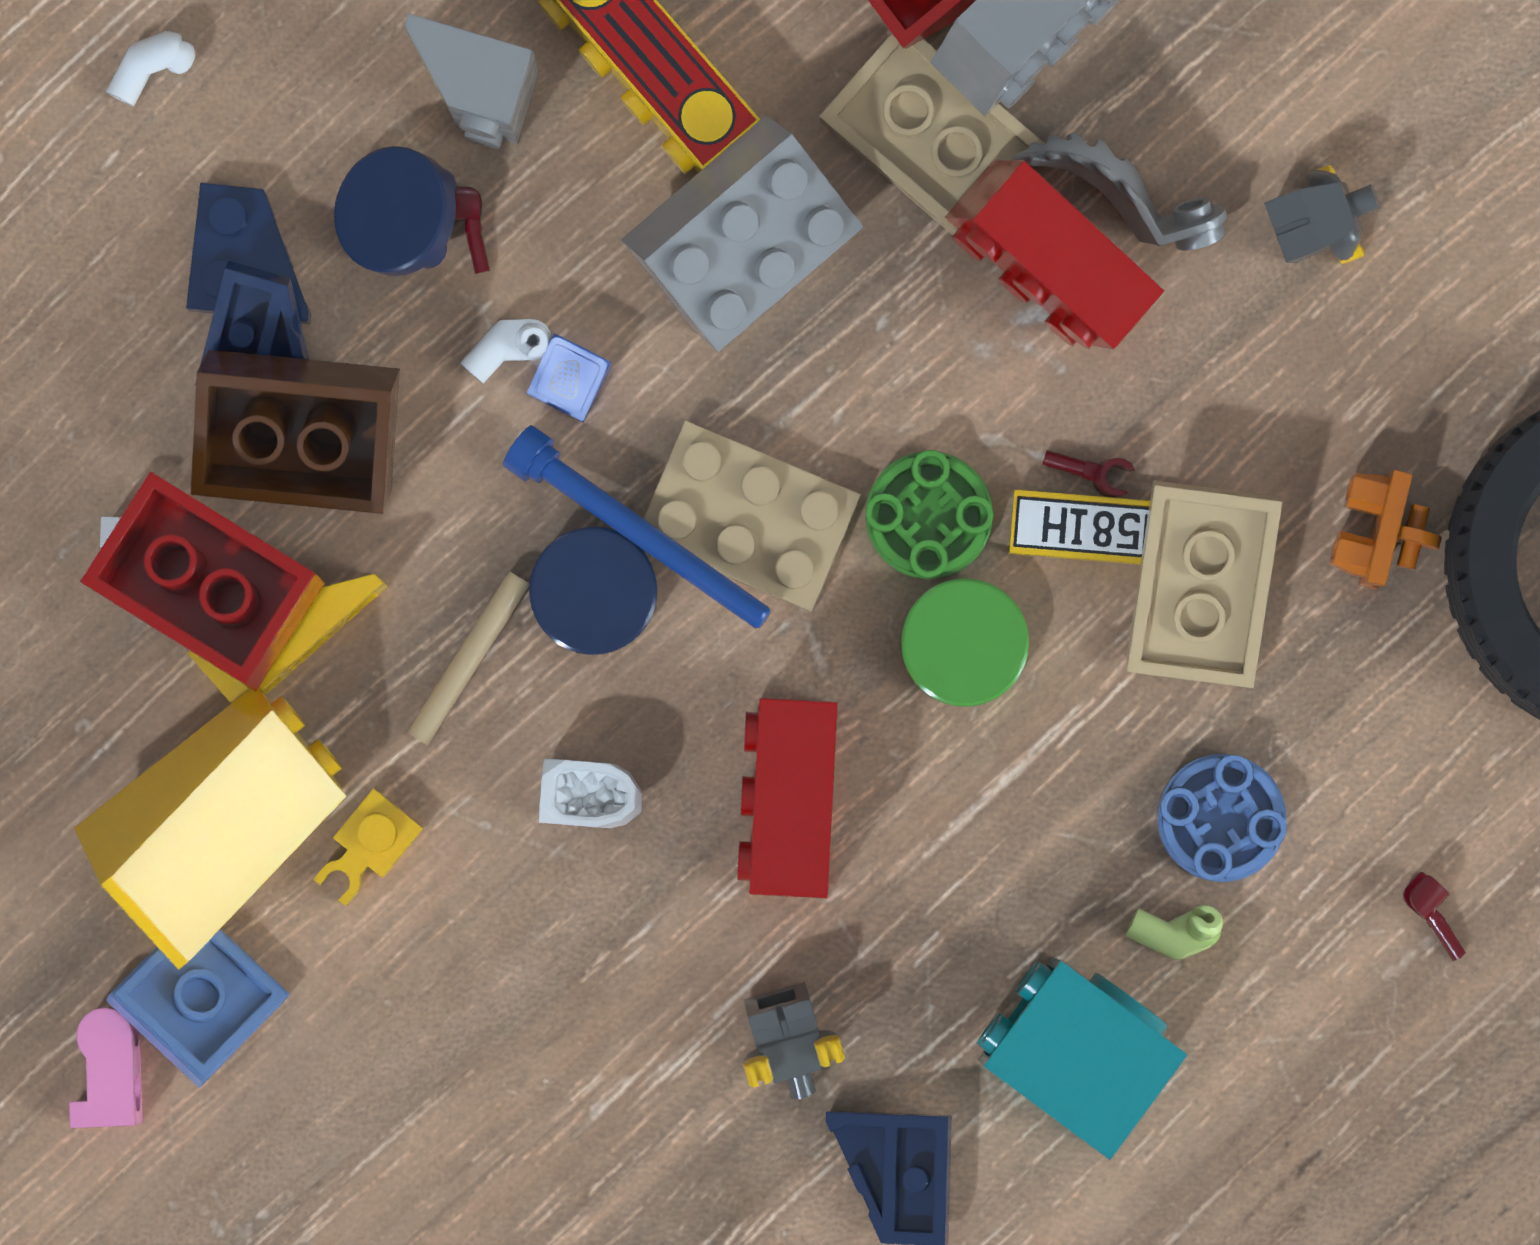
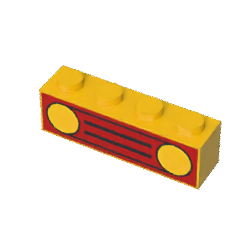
M657 0L537 1L545 15L560 31L570 25L581 37L585 44L578 51L602 79L611 72L626 89V92L619 98L637 121L645 126L653 120L668 139L661 144V147L684 174L692 168L699 173L760 120Z

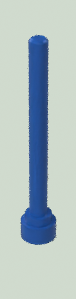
M530 425L514 441L503 461L504 468L523 481L531 478L535 482L541 483L545 480L753 628H760L766 622L771 613L770 607L559 460L560 452L553 448L554 440L535 426Z

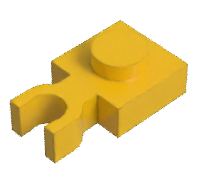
M373 788L333 837L347 849L346 853L341 859L327 863L313 880L319 885H323L332 872L340 870L346 873L350 880V886L338 901L344 906H348L360 891L362 875L368 867L381 878H385L425 828L376 788Z

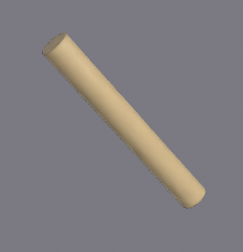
M510 571L507 573L407 730L408 734L429 745L529 588L530 584Z

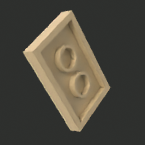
M891 33L819 116V121L953 235L957 229L945 216L994 160H1013V156L1017 152L1028 149L1031 143L1036 142L1040 145L1045 143L999 103L984 117L931 64L937 52L936 49L924 39L907 49L902 48Z
M685 421L644 519L727 578L812 613L861 494Z
M1153 480L1126 659L1127 672L1254 688L1283 503L1281 497Z

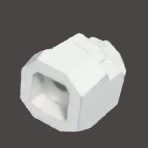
M544 758L539 823L600 828L623 826L642 812L643 792L631 773L616 764Z

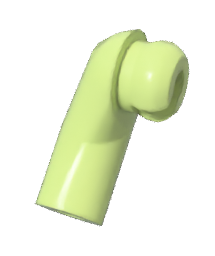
M1199 905L1192 911L1168 922L1138 908L1129 923L1125 936L1170 959L1182 960L1212 947L1221 936L1223 919L1219 911L1209 905Z

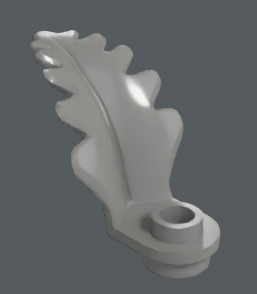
M1075 133L1067 135L1068 140H1063L1056 135H1050L1045 140V144L1031 143L1028 149L1017 152L1013 156V160H1024L1030 166H1047L1067 170L1092 184L1118 210L1140 242L1157 246L1175 242L1178 250L1188 251L1212 245L1221 240L1226 234L1223 223L1227 220L1225 207L1219 204H1210L1208 198H1195L1182 202L1172 209L1173 214L1160 217L1134 165L1127 158L1119 160L1115 157L1103 140L1098 139L1094 141L1093 147H1091Z

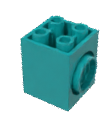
M1054 957L1047 966L1036 961L1014 991L1022 997L1017 1007L1008 1019L998 1012L977 1040L976 1044L984 1050L977 1060L990 1072L1107 1159L1111 1160L1188 1054L1162 1036L1168 1027L1163 1020L1099 973H1095L1088 981L1063 961Z

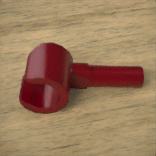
M457 187L455 193V221H465V234L474 272L478 274L490 271L481 232V195L473 187Z
M1046 450L1042 464L1082 476L1083 479L1093 482L1098 493L1108 497L1122 496L1128 493L1121 489H1114L1107 483L1106 473L1111 466L1124 471H1135L1131 462L1123 458H1113L1096 463Z
M1420 872L1405 888L1403 900L1412 911L1427 922L1452 961H1456L1462 958L1466 952L1446 922V918L1436 910L1450 894L1432 876Z

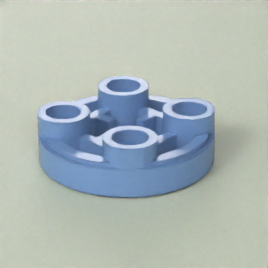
M1214 754L1200 757L1187 763L1169 779L1158 802L1157 828L1166 852L1183 870L1204 880L1217 882L1235 881L1256 873L1273 858L1286 835V809L1277 784L1259 765L1239 755Z

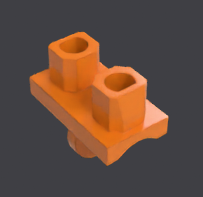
M1393 470L1385 476L1355 473L1350 478L1344 508L1375 515L1370 538L1339 531L1334 541L1329 565L1350 575L1360 577L1358 584L1360 586L1376 590L1379 589V586H1386L1396 542L1402 543L1397 566L1410 570L1416 569L1420 548L1439 550L1442 536L1425 531L1430 508L1412 504L1407 525H1401L1413 474Z

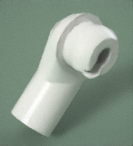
M163 31L133 43L125 53L106 93L134 107L151 74L165 68L177 74H183L189 70L195 59L193 45L187 41H182V36L172 31Z

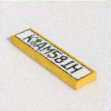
M1014 490L1008 554L1141 565L1150 501Z

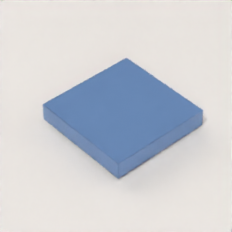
M219 929L197 954L179 970L156 947L108 995L106 1001L198 1088H201L286 1001L290 994Z

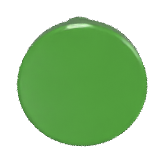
M934 450L906 455L889 465L873 484L868 496L865 512L867 533L877 554L896 571L918 579L948 577L970 565L986 545L991 533L994 517L989 491L977 472L957 457Z
M954 579L932 587L914 603L907 614L902 628L901 654L909 677L925 694L941 703L952 706H977L998 698L1019 678L1028 657V629L1019 607L1004 591L981 580Z

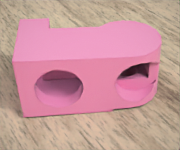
M113 1007L92 1010L83 1017L78 1025L76 1034L78 1048L86 1057L87 1100L69 1102L70 1128L135 1126L142 1124L140 1032Z

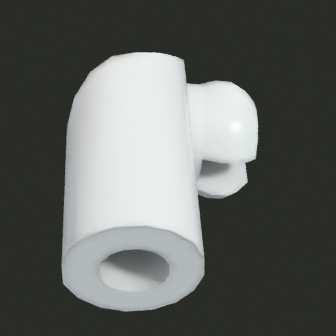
M535 319L500 320L493 325L460 364L484 384L504 361L536 360L543 357L552 338L550 330L544 323Z

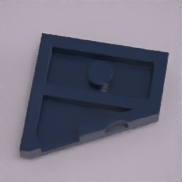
M228 261L220 285L201 363L208 350L309 359L291 278Z
M827 1111L826 1124L830 1132L835 1134L849 1165L847 1170L857 1192L862 1194L869 1209L868 1216L881 1244L948 1245L952 1115Z

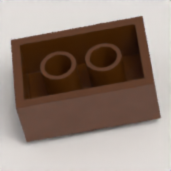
M208 350L196 375L191 495L383 514L392 490L400 368Z

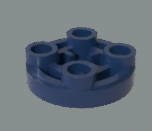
M385 147L364 156L345 176L335 201V229L344 251L358 265L388 276L407 275L422 268L429 269L439 265L446 256L447 242L456 216L455 193L457 186L453 174L442 168L431 157L406 147Z
M584 527L559 536L541 553L531 574L529 596L531 608L538 624L554 642L578 654L604 655L628 646L646 629L652 619L657 603V580L648 557L636 544L619 532L608 528Z

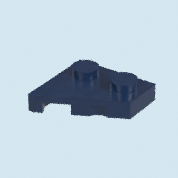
M200 183L186 304L187 310L214 313L225 267L228 261L291 278L300 321L304 324H310L311 313L309 307L305 302L292 261L281 237L274 212L264 189Z

